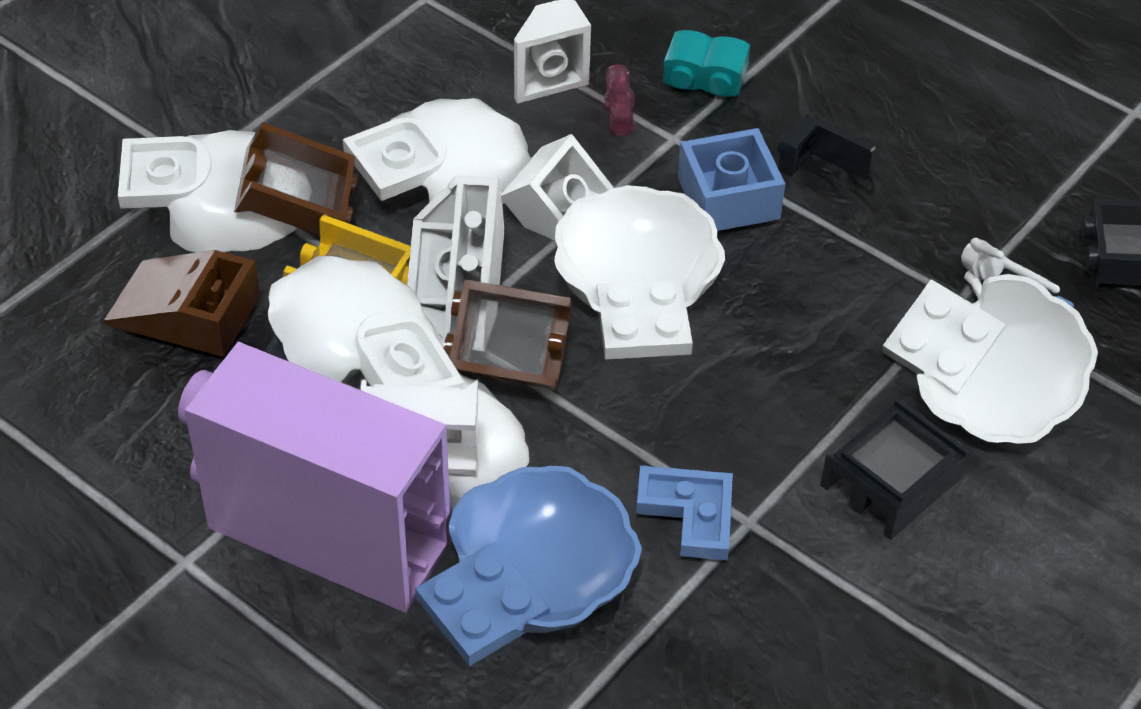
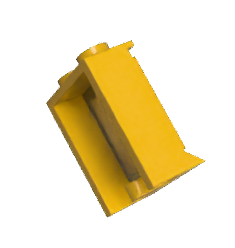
M324 214L319 220V246L316 247L305 243L301 249L300 266L317 256H333L356 261H374L407 285L411 246ZM287 265L283 271V276L285 277L293 273L296 268Z

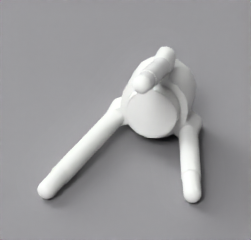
M973 238L961 255V262L968 270L964 279L972 286L978 299L982 290L981 280L999 276L1003 269H1007L1019 276L1036 280L1052 293L1060 291L1058 285L1009 260L1002 251L992 247L984 240Z

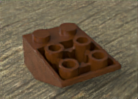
M218 250L142 260L104 319V324L225 357L260 297L255 260Z

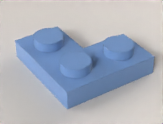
M640 466L636 514L683 518L680 556L728 560L733 473Z

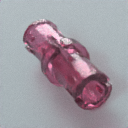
M621 64L610 66L605 72L607 92L604 101L610 114V130H613L615 135L626 136L635 129L633 108L636 104L634 91L630 87V71H626L627 67Z

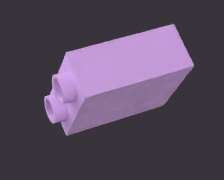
M237 342L214 373L200 370L193 375L184 388L178 406V418L182 424L188 426L194 456L190 475L192 481L200 485L208 528L406 613L416 598L415 587L428 580L452 542L449 533L451 517L446 424L241 342Z

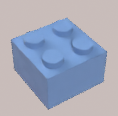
M759 128L680 142L678 180L685 195L694 200L701 209L713 218L717 231L781 219L785 182Z

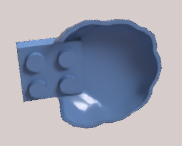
M521 467L500 476L494 482L474 487L462 496L453 508L449 523V533L457 551L459 563L415 587V597L465 662L471 666L526 632L545 634L575 627L594 610L612 601L626 588L632 571L639 562L642 547L637 534L630 526L629 515L622 502L606 488L590 482L584 475L570 467Z

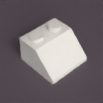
M556 0L537 5L515 37L514 99L517 104L589 85L591 24L575 0Z
M570 134L542 146L503 191L501 197L525 228L555 240L557 223L577 199L601 194L614 187L575 137Z

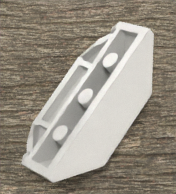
M455 175L447 184L448 186L435 196L413 219L407 285L417 296L424 314L434 325L437 339L442 348L444 347L447 333L454 334L457 317L451 316V305L455 290L462 291L464 279L500 285L504 220L501 186L498 177ZM481 299L472 351L485 352L497 316L498 302Z

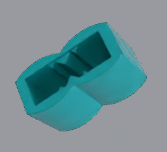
M676 31L664 60L663 82L679 89H702L717 96L739 95L749 65L750 44L733 37L711 38L697 31Z

